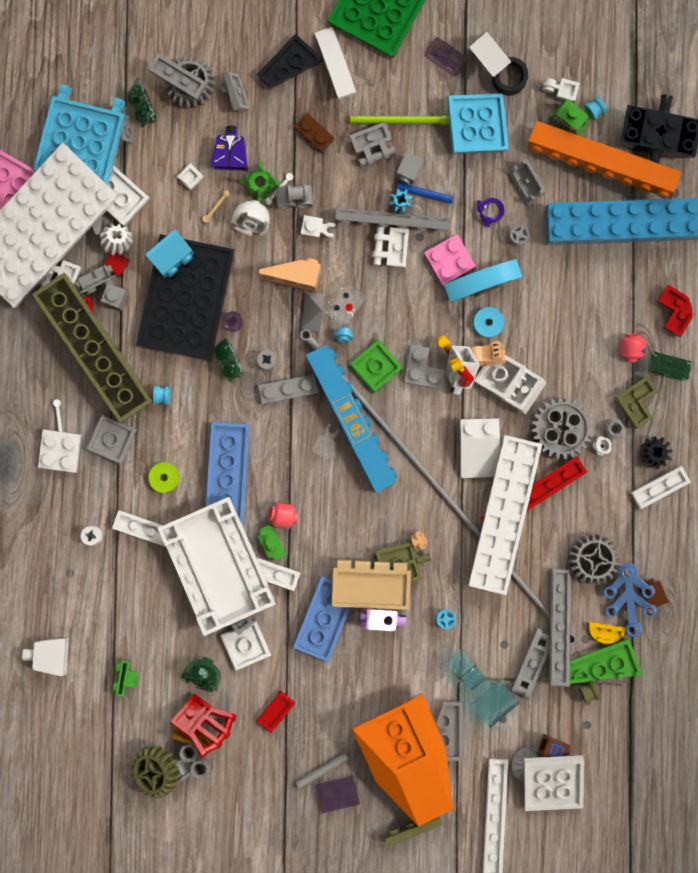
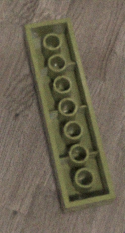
M61 274L32 294L119 423H123L153 403V399L68 274Z

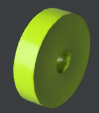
M167 462L154 465L149 472L151 487L161 493L173 491L180 482L178 469ZM163 474L168 476L166 481L161 480Z

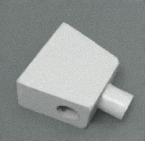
M69 638L34 642V649H23L22 659L23 661H33V670L64 676L67 674Z

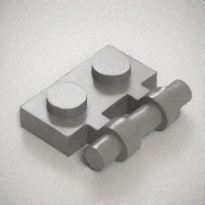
M385 122L349 136L356 155L364 152L365 157L359 159L361 166L372 165L374 161L390 158V155L396 153L394 146L387 148L385 144L392 141ZM380 147L381 151L371 154L370 149Z

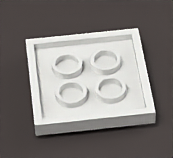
M583 755L524 758L525 811L583 808Z

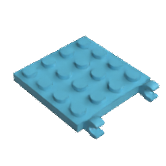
M61 84L58 97L52 96L33 170L37 171L53 152L64 143L108 185L126 115L121 113L125 107V101L115 97L112 110L68 100L72 88Z

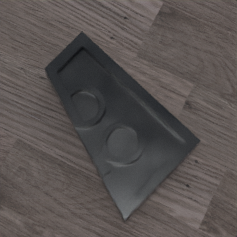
M295 34L262 68L257 77L270 89H273L323 62V58Z

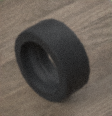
M508 57L511 63L507 65L516 67L521 73V80L516 86L507 87L500 82L499 73L494 77L492 76L494 88L506 96L520 93L525 88L528 80L526 64L516 57Z

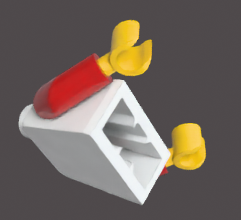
M444 335L437 338L436 341L440 349L446 347L445 351L449 355L446 376L451 383L450 391L453 394H461L463 388H472L480 364L470 347L450 345L449 339Z

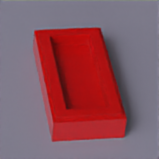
M280 691L256 721L272 733L296 702L283 691Z

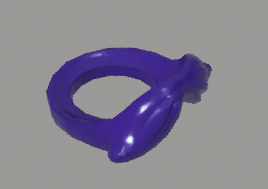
M489 198L484 201H477V210L480 213L481 220L487 227H490L491 223L497 222L503 217L505 209L499 199ZM490 203L498 204L501 209L500 214L494 218L484 216L482 211Z

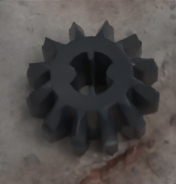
M653 436L652 442L646 439V445L640 446L641 449L645 450L639 453V456L645 455L642 463L649 461L647 467L651 468L654 464L655 469H659L660 464L666 466L665 460L670 461L672 459L667 453H672L673 450H667L666 448L670 443L663 444V437L657 440V437ZM655 449L659 450L658 456H653Z

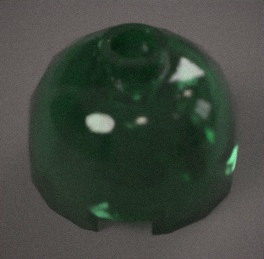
M203 657L202 660L195 659L188 663L183 670L181 679L187 684L191 681L197 685V689L207 692H213L214 690L217 692L221 681V673L218 667L213 664L214 661L212 659Z

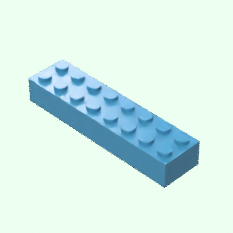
M698 198L548 203L545 207L547 245L698 240Z

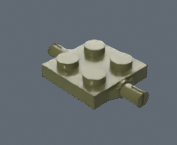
M412 542L375 551L377 562H390V570H393L394 562L407 563V570H411L410 582L421 580L420 563L431 561V558H427L430 557L429 553L418 556Z

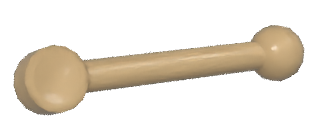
M223 191L222 197L208 215L203 216L202 220L204 223L210 222V217L225 198L229 197V191Z

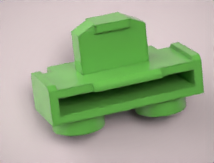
M271 524L259 530L261 535L258 536V539L269 559L273 557L276 561L286 556L283 545Z
M118 661L116 673H119V679L114 682L113 692L116 693V696L125 697L127 687L135 688L138 684V672L130 671L132 661Z

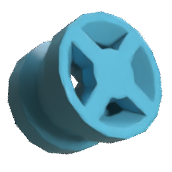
M598 96L593 99V102L584 105L586 113L593 121L598 119L599 115H604L608 112L605 103Z
M155 385L153 404L164 403L165 405H170L171 387L161 388Z
M442 609L436 615V622L441 628L450 629L456 623V617L449 609Z

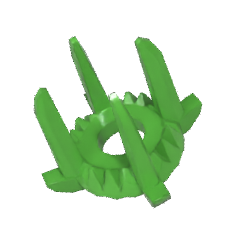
M259 162L258 169L251 172L249 176L247 175L244 176V179H240V183L247 185L249 191L257 196L258 202H262V196L269 194L274 186L280 185L279 180H275L270 172L263 169V162ZM258 177H263L266 180L263 187L255 185V180Z

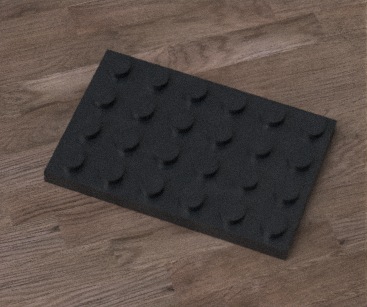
M160 234L158 243L167 235ZM184 239L194 252L190 262L185 265L182 263L173 276H167L166 278L153 265L136 346L212 361L235 249Z

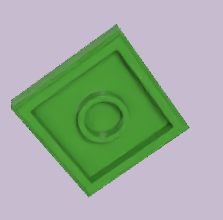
M379 339L350 363V366L374 393L403 369Z

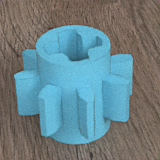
M397 189L396 195H390L394 201H391L389 205L395 206V212L402 210L405 213L406 207H412L408 201H411L413 197H408L407 190L400 192ZM404 198V202L398 204V200Z

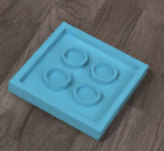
M503 94L452 95L447 97L452 154L506 152L509 150Z

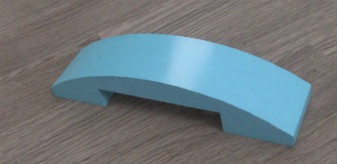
M515 259L471 273L444 284L450 303L483 290L520 279L523 276Z

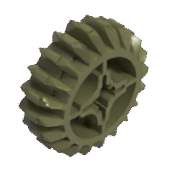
M150 745L142 748L141 751L134 755L135 758L131 761L133 765L130 768L134 772L131 777L135 778L134 784H138V790H143L144 795L149 794L150 798L156 797V799L166 797L174 791L179 783L178 778L181 775L177 772L180 768L175 764L177 759H173V753H167V748L162 749L161 745Z

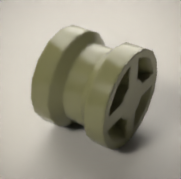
M594 681L589 682L587 686L582 685L579 687L586 705L590 704L592 700L601 699Z

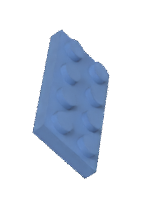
M322 576L293 648L329 662L351 607H332L333 580Z

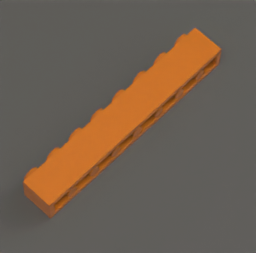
M539 121L536 122L528 141V149L533 153H542L553 160H562L572 167L578 166L584 168L589 173L601 174L606 179L618 180L623 185L635 186L642 192L657 194L662 199L672 200L682 174L681 171Z

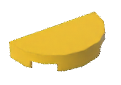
M588 622V630L591 636L603 644H613L619 641L626 632L624 627Z

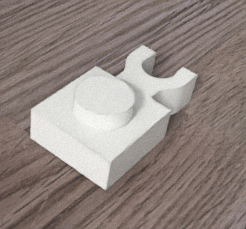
M304 215L301 235L320 238V234H324L327 238L333 239L334 234L328 233L327 229L330 227L335 228L336 223L322 224V218Z

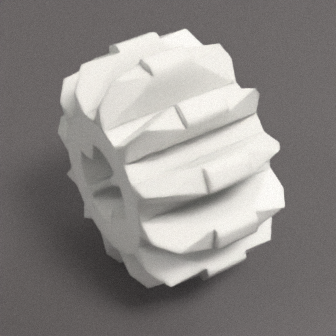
M111 223L110 228L105 226L103 232H101L100 245L105 247V253L112 251L111 254L113 256L115 252H118L121 256L123 251L128 252L129 247L132 246V233L128 232L127 226L121 228L120 223L117 226Z

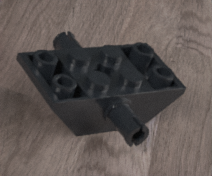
M666 94L661 95L658 111L627 105L620 143L634 151L649 154L648 160L658 164L660 157L671 159L695 158L698 146V119L671 114L670 108L673 96L669 95L667 98Z

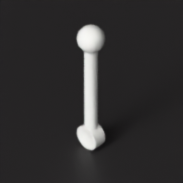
M288 173L286 179L279 187H283L288 181H292L293 175ZM276 191L270 196V198H266L265 203L267 205L272 204V200L276 196Z
M56 399L53 401V406L56 409L58 431L62 432L59 409L61 402Z

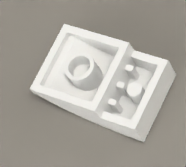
M506 355V363L483 366L474 381L525 415L546 385V381L542 377Z

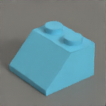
M174 229L145 255L166 278L167 276H173L182 263L185 265L190 262L194 252Z

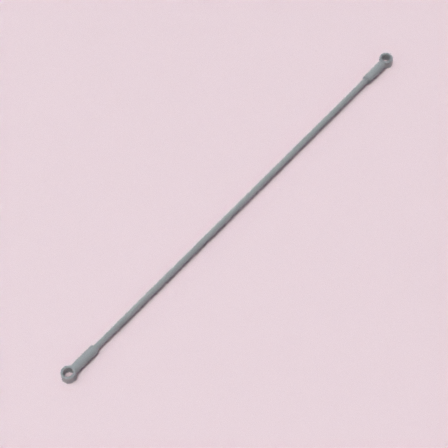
M304 329L301 331V339L306 341L314 351L321 348L312 337L310 330ZM308 332L310 334L309 338H303V333ZM343 375L345 382H348V379ZM352 385L354 389L353 394L472 531L480 537L481 532ZM512 570V577L519 583V585L525 590V592L539 606V608L545 613V615L549 618L548 620L550 621V612L534 595V593L527 587V585L521 580V578L514 572V570ZM570 633V636H573V641L570 645H574L576 643V636Z

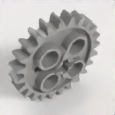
M559 397L556 403L554 399H551V405L545 402L543 403L545 409L540 407L537 409L540 415H533L537 421L531 422L532 425L536 426L535 429L531 430V432L536 433V436L532 439H538V443L542 444V453L548 450V456L550 457L555 453V459H558L560 454H562L563 459H567V454L573 458L574 451L581 454L580 447L583 449L587 448L584 442H591L587 436L593 435L589 428L594 425L588 424L592 417L585 416L588 410H581L583 404L578 407L576 406L577 400L569 403V397H567L562 402L561 397ZM565 411L566 417L563 426L567 430L562 432V442L561 445H558V440L561 434V430L558 429V426L562 425L563 412ZM551 412H556L559 415L557 422L550 420ZM571 415L578 419L576 426L569 423ZM548 431L555 433L556 438L554 441L547 439L546 434ZM567 434L574 436L575 441L572 445L568 444L565 440Z

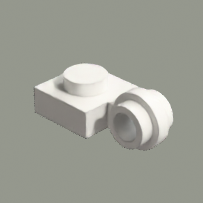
M546 78L542 82V90L547 93H553L554 90H558L556 98L565 101L568 99L574 103L580 83L561 78L558 85L556 80Z

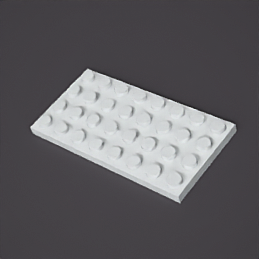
M64 143L53 152L0 210V295L14 308L21 304L119 197Z

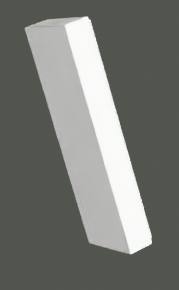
M679 466L630 494L639 510L691 482L683 467Z

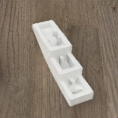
M333 27L315 32L322 58L338 100L355 95L356 90Z

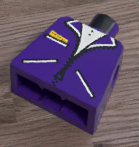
M226 126L225 136L218 135L216 137L211 160L212 170L248 171L245 139L243 136H237L236 126Z

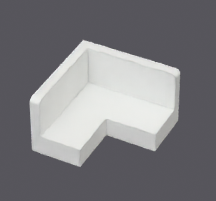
M488 32L468 48L469 51L472 50L493 77L511 63Z

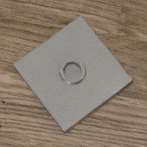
M101 414L86 450L122 465L137 429Z

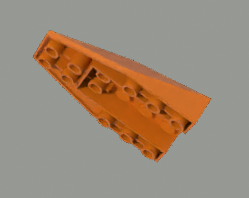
M419 693L403 701V704L371 720L367 719L351 727L352 733L376 783L418 827L454 809L446 747L423 694Z

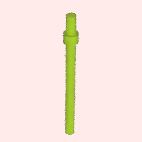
M441 114V116H350V123L380 124L385 122V124H441V126H449L448 114Z

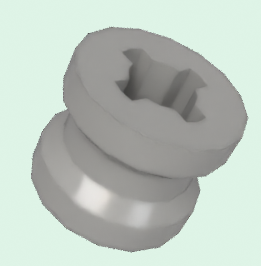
M522 225L513 227L509 233L510 243L517 247L524 245L529 238V231Z
M263 350L259 353L257 362L263 370H271L276 366L277 358L272 351Z

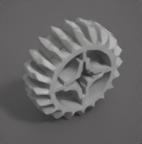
M183 56V62L180 63L176 59V64L185 70L194 69L190 73L199 78L203 74L205 82H207L206 88L198 101L180 90L177 91L169 83L165 85V89L169 91L167 93L168 96L173 97L174 103L179 101V106L182 107L186 103V107L190 108L191 103H193L194 107L197 108V102L200 101L204 105L203 98L209 100L210 96L208 93H214V89L211 87L216 86V83L212 81L215 79V75L211 74V67L207 68L208 64L206 61L201 63L200 58L194 61L193 56H190L189 61H187L186 57Z
M590 533V539H588L587 535H583L584 542L577 539L576 542L579 546H571L576 550L575 553L569 552V555L574 556V559L568 560V563H575L574 566L570 567V570H578L574 576L579 577L582 575L580 578L581 582H584L587 578L588 585L592 584L593 579L595 585H599V579L605 584L607 583L606 576L612 580L613 576L610 572L617 574L618 571L614 569V566L620 567L621 565L615 562V559H621L620 555L614 554L619 551V548L612 549L615 542L612 541L607 544L609 537L606 536L602 540V534H598L595 539L594 533ZM595 543L589 554L581 553L587 545ZM601 545L607 550L609 559L602 557ZM596 554V558L603 560V562L598 561L593 565V561L586 558V556L591 557ZM580 559L588 563V573L582 569ZM599 565H608L605 571L594 575Z

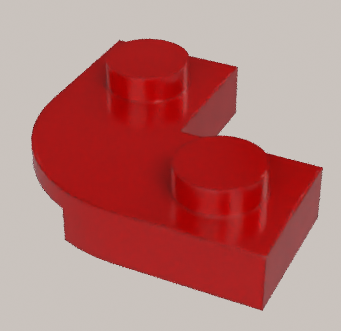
M668 284L657 302L673 311L663 328L680 338L693 318V308L689 297Z

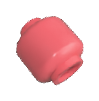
M626 334V337L621 339L620 355L625 357L628 362H637L638 359L643 358L645 355L646 340L640 334Z
M278 502L271 506L268 520L271 521L274 527L289 529L297 522L298 513L295 512L293 505Z

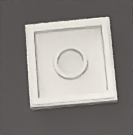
M254 620V624L240 635L235 630L220 635L235 671L271 656L257 620Z

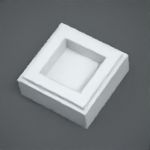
M190 163L177 178L191 191L204 176Z

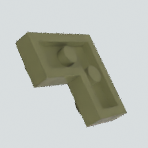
M648 376L615 397L636 429L653 419L643 401L656 394L658 390Z

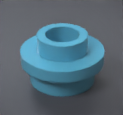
M337 328L334 337L338 342L348 343L349 340L353 339L352 330Z

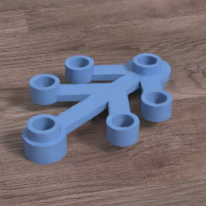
M624 563L619 568L618 579L604 590V595L607 598L615 597L617 590L624 583L626 591L613 605L607 607L606 614L609 617H615L619 613V609L627 601L629 623L625 628L626 633L630 637H637L643 628L636 618L635 602L644 609V614L647 617H653L657 612V608L649 604L634 590L633 583L642 589V594L645 598H651L655 594V589L638 576V569L634 564ZM625 570H629L631 575L627 576ZM608 589L613 591V595L608 593ZM646 589L651 590V595L646 593ZM610 608L615 610V614L610 613ZM647 608H651L653 614L648 613ZM630 627H634L636 632L632 633Z

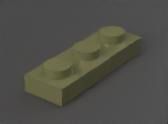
M440 816L420 827L414 821L405 824L406 827L402 829L393 828L389 830L388 834L385 835L387 846L389 847L441 826Z

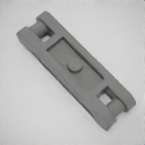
M536 628L532 641L510 690L514 694H522L526 699L530 698L549 653V634L544 633L540 628ZM540 639L545 641L544 647L538 645ZM522 680L528 683L526 688L520 686Z

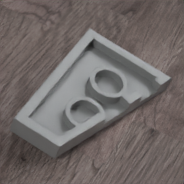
M444 701L436 725L446 747L447 761H463L464 702Z

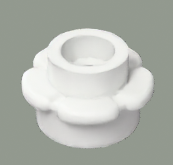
M598 437L596 442L593 443V449L596 450L598 455L608 454L612 449V443L608 438Z

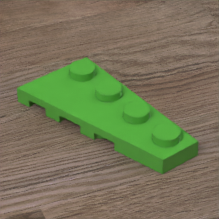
M627 638L570 660L569 684L642 676L643 674L630 640Z

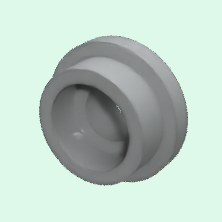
M616 419L610 420L605 426L607 436L613 439L621 437L625 430L623 423ZM612 426L617 427L616 433L611 431Z

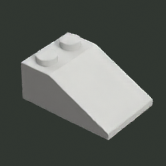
M499 418L459 420L461 478L494 477L500 454Z

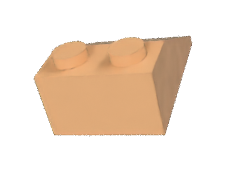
M307 258L306 261L298 260L259 269V276L262 280L312 292L317 291L321 274V264H318L317 260Z

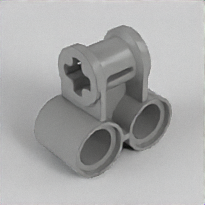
M286 185L276 188L277 208L279 209L313 206L312 188L310 185Z
M187 743L181 748L180 758L175 763L176 766L180 767L177 770L181 774L178 778L179 783L191 774L195 778L201 779L207 775L211 768L210 761L207 758H198L196 748ZM187 747L194 750L193 756L186 753ZM202 764L205 767V771H198L196 765Z

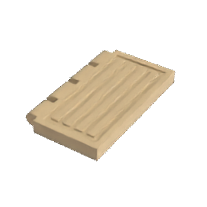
M338 560L337 567H333L332 607L409 610L411 570H407V563L394 562L393 570H390V562L374 561V569H370L371 561H355V568H351V560Z

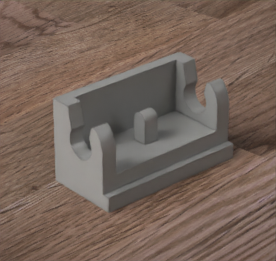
M528 159L523 160L518 166H513L508 172L526 205L545 194L546 191Z

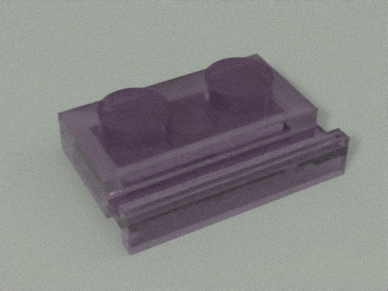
M353 775L316 784L322 813L360 804Z

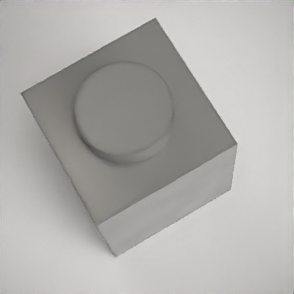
M406 152L396 174V177L399 178L398 180L407 185L409 183L414 184L424 160Z
M107 283L101 302L122 311L129 293L125 289Z

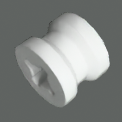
M95 526L86 527L81 533V539L86 545H96L102 540V531Z

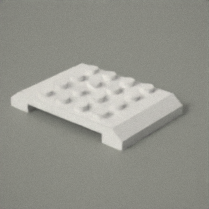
M230 497L158 528L195 612L203 636L276 605Z

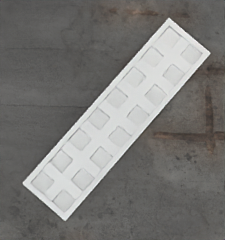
M504 435L468 586L507 595L542 444Z

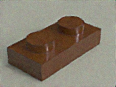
M308 113L294 126L321 153L335 140Z

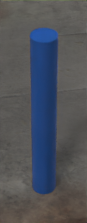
M400 182L397 187L401 191L407 190L408 193L452 204L454 198L450 195Z

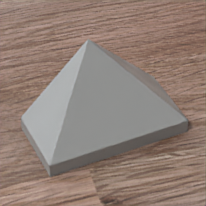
M305 292L301 330L308 329L320 332L324 294Z

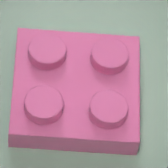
M458 234L424 252L442 286L476 268Z

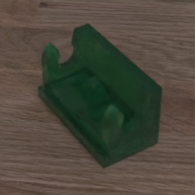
M653 351L648 372L686 381L689 379L692 361Z

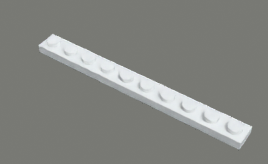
M118 510L112 529L166 547L158 531V528L164 525ZM257 558L267 582L292 591L295 590L301 572Z

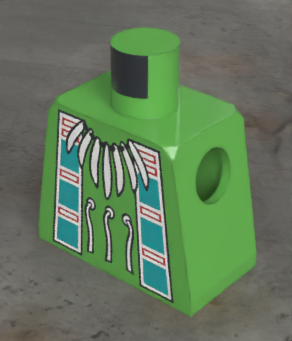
M568 99L562 102L548 118L560 129L579 136L582 135L589 124V116Z

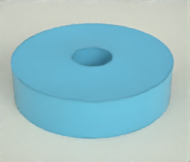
M485 307L475 315L473 321L474 329L477 334L484 338L496 337L503 330L504 317L496 308ZM487 319L492 321L491 326L486 325L485 321Z

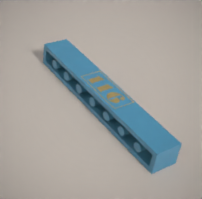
M326 344L307 354L306 357L374 491L377 493L396 483L395 478L398 476L393 467L389 468L386 462L389 458L385 450L381 451L377 444L380 443V440L376 433H371L369 427L372 425L367 415L363 417L360 411L363 407L359 399H354L351 393L354 392V389L349 381L345 382L343 378L345 372L341 364H336L334 358L337 356L333 348H328Z

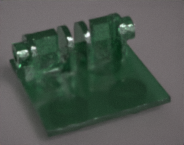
M137 78L128 93V101L134 107L137 122H140L141 127L144 128L147 121L149 124L156 122L155 118L157 116L152 108V104H149L150 99H148L146 89L142 87L139 78Z
M226 337L215 347V355L223 366L224 376L231 382L235 378L243 377L244 370L241 363H238L240 360L236 359L237 354H234L236 351L233 344H230L228 337Z

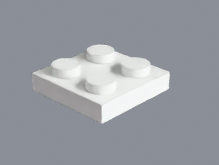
M43 429L38 468L77 473L82 434Z

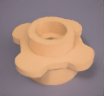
M419 530L414 535H411L415 549L424 550L427 544L424 533L421 534Z

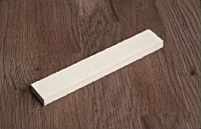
M488 758L482 873H502L508 759Z

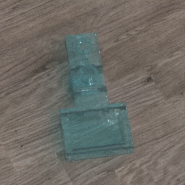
M462 649L447 661L477 697L471 703V706L490 728L519 704V701L500 679L492 685Z

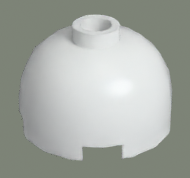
M256 200L245 201L235 208L231 223H234L235 229L242 234L252 236V232L260 233V236L268 231L270 216L268 210Z

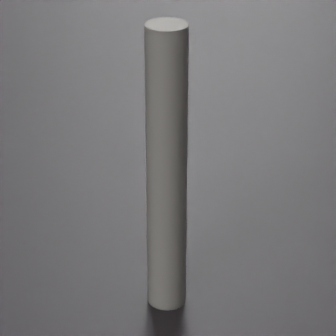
M343 753L297 781L298 788L301 789L349 760L347 753Z

